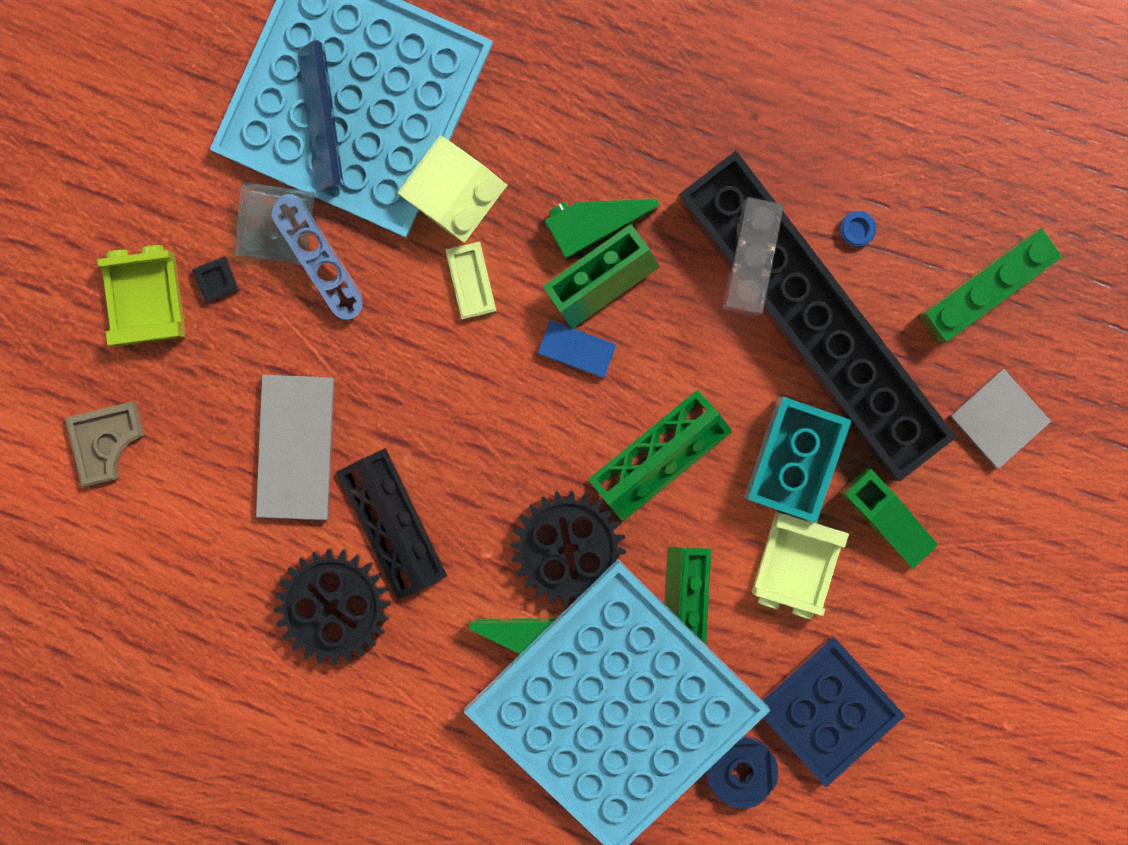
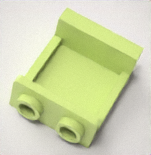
M776 511L752 588V593L759 597L758 603L775 609H779L780 603L794 607L793 614L808 619H813L814 614L824 616L825 608L823 606L840 549L845 547L849 534Z

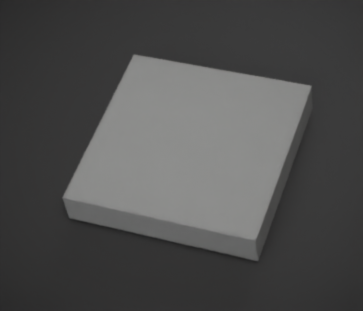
M1000 369L949 415L952 421L996 469L1003 466L1051 422L1005 369Z

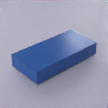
M550 320L538 354L605 378L617 344Z

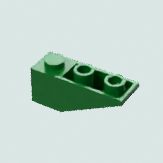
M863 468L839 491L841 496L912 569L938 546V543L872 469Z

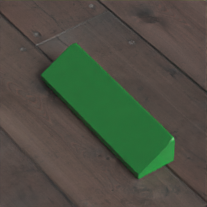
M669 546L667 549L665 605L706 645L711 548Z

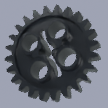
M573 490L569 491L567 500H562L560 493L555 491V502L552 503L545 496H542L541 502L543 507L540 509L530 504L529 509L533 514L532 517L529 518L524 515L519 517L522 523L526 525L525 528H514L513 530L516 535L521 537V541H515L510 544V547L520 550V554L511 558L512 562H522L523 564L516 572V575L522 576L527 574L529 576L524 587L528 588L536 584L538 588L535 596L538 598L545 591L548 592L550 604L555 601L557 596H562V603L565 607H567L570 597H575L576 600L617 560L616 555L626 554V549L618 547L616 544L625 539V535L614 534L613 531L621 524L620 521L608 522L607 520L612 510L609 508L600 512V499H597L592 505L587 504L588 493H584L580 501L575 500ZM560 517L566 518L571 543L578 544L579 546L578 549L573 550L578 575L576 579H572L570 576L566 553L558 551V548L563 546V537L559 523ZM579 517L588 518L592 522L591 532L584 537L577 536L572 531V524ZM543 525H552L556 528L558 536L550 544L542 543L537 537L538 529ZM587 552L595 553L599 557L600 563L593 571H585L579 565L580 557ZM550 560H559L564 564L565 571L559 578H550L545 574V564Z
M328 548L325 558H322L316 550L312 552V563L304 556L301 557L299 563L302 569L299 570L294 566H290L288 571L293 577L292 580L282 578L279 581L286 588V591L275 593L276 598L284 601L283 605L274 608V612L284 614V618L277 622L276 625L280 627L287 626L289 629L282 637L283 640L294 637L296 642L292 650L295 651L304 646L306 648L305 659H308L313 652L318 653V664H322L326 656L330 655L333 665H336L341 654L349 663L353 660V650L361 656L365 655L366 650L363 643L365 642L374 647L377 641L372 633L383 635L385 629L378 622L390 619V615L381 611L382 608L391 604L390 600L381 599V594L385 593L389 588L388 586L378 587L376 584L382 577V573L371 576L369 571L373 563L369 562L363 567L360 566L361 554L359 553L352 560H348L347 549H343L339 557H335L333 549ZM325 572H334L339 576L340 586L337 590H329L323 585L322 579ZM313 584L328 601L336 598L340 602L337 606L338 610L353 620L357 627L352 628L337 611L329 614L325 610L328 607V603L319 595L309 590L308 585ZM352 596H361L365 599L367 603L365 613L356 614L352 612L349 607V599ZM308 598L315 603L316 613L314 616L308 617L300 612L299 602L301 599ZM334 622L342 627L343 637L340 640L328 638L325 633L327 623Z

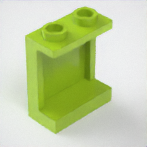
M163 245L142 247L141 254L128 255V250H115L106 252L107 258L97 259V266L102 268L110 324V330L106 331L107 345L117 347L186 337L175 253L164 250Z

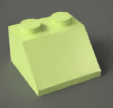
M440 135L397 193L446 232L465 243L507 187V184L480 162Z

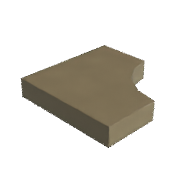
M137 401L65 418L82 487L118 479L119 462L123 451L132 441L145 436Z

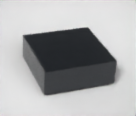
M226 256L192 269L205 303L240 290Z

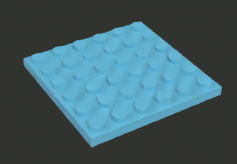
M276 0L210 150L407 238L419 210L397 192L440 135L451 141L494 42L403 0ZM313 40L322 42L326 51L344 180L343 189L319 192L316 189L298 60V50Z
M619 559L464 708V713L603 845L631 844L770 711L768 705Z

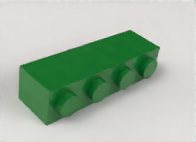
M1043 228L1032 231L917 316L938 344L947 342L1063 256Z

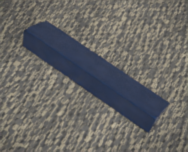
M313 40L298 50V60L316 189L319 192L343 189L344 180L326 51L322 42Z

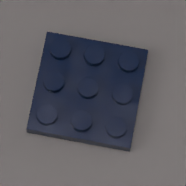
M833 635L762 698L770 709L763 718L825 787H828L905 717L903 712Z

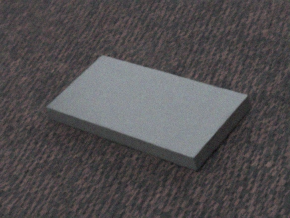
M262 375L256 517L329 520L335 378Z

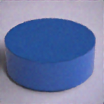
M864 211L849 213L842 219L839 226L841 239L852 247H862L868 244L876 234L875 220Z

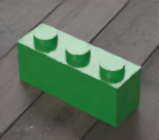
M630 224L542 287L573 329L660 266L649 247L632 224Z

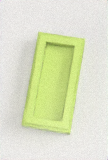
M476 242L446 249L462 320L497 312L481 243Z

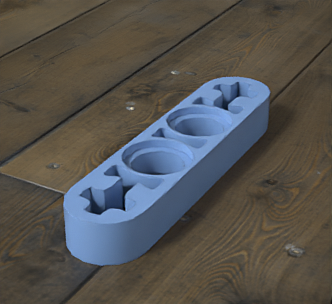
M293 194L280 196L275 200L272 208L274 223L332 312L341 319L355 318L362 309L363 297L361 291L303 201ZM286 204L289 208L296 206L295 219L299 225L304 220L308 224L300 226L291 234L289 230L294 229V223L290 217L285 216L282 218L280 216L283 209L282 205ZM311 233L317 237L319 241L318 247L312 251L302 250L298 245V238L302 234ZM330 263L337 268L338 275L331 281L322 280L317 274L318 267L322 264ZM342 281L346 282L341 287L344 295L347 298H355L353 300V308L351 309L346 305L339 306L341 297L334 288L339 286Z

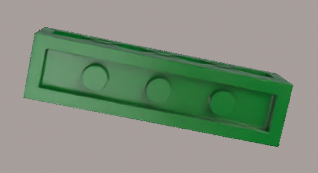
M697 389L588 480L622 522H624L729 436L732 430L721 414ZM699 403L706 410L696 420H687L688 412ZM676 429L673 439L668 443H659L660 436L666 430ZM648 452L645 462L641 465L632 466L633 458L638 453ZM621 475L619 483L608 492L601 485L610 476Z

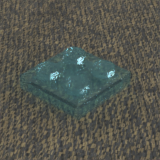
M243 182L240 188L235 255L301 264L274 223L272 208L277 198L285 194H293L303 201L310 214L313 215L315 192ZM286 204L282 205L283 209L280 216L282 218L288 216L294 223V229L289 230L291 234L300 226L308 224L304 220L299 225L294 216L297 210L296 206L289 208ZM311 233L302 234L298 238V245L302 250L309 251Z

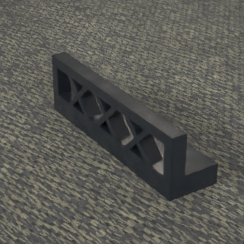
M386 448L336 472L397 600L425 589L447 577ZM357 470L363 482L362 489L357 487L351 472ZM369 505L375 507L379 515L378 521L372 518L369 512ZM385 537L391 540L394 547L393 553L387 550L384 543ZM400 569L406 572L412 584L411 586L405 587L400 577Z

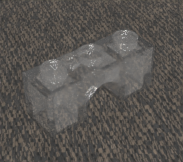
M749 197L743 202L736 236L738 238L736 253L731 272L728 276L722 309L755 316L763 313L784 204Z

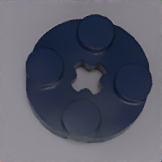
M744 735L706 771V776L710 788L724 803L734 808H751L762 803L771 790H774L778 781V765L774 755L764 742L752 736ZM740 762H745L746 767L752 768V773L746 774L743 781L739 780L738 775L732 774L733 768H737Z

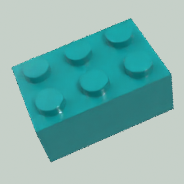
M778 397L743 498L817 523L852 420L786 397Z

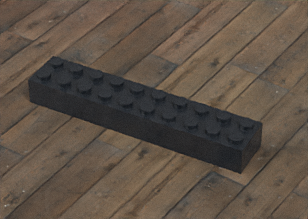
M737 150L677 196L676 200L841 415L852 420L851 428L891 480L900 482L957 438Z

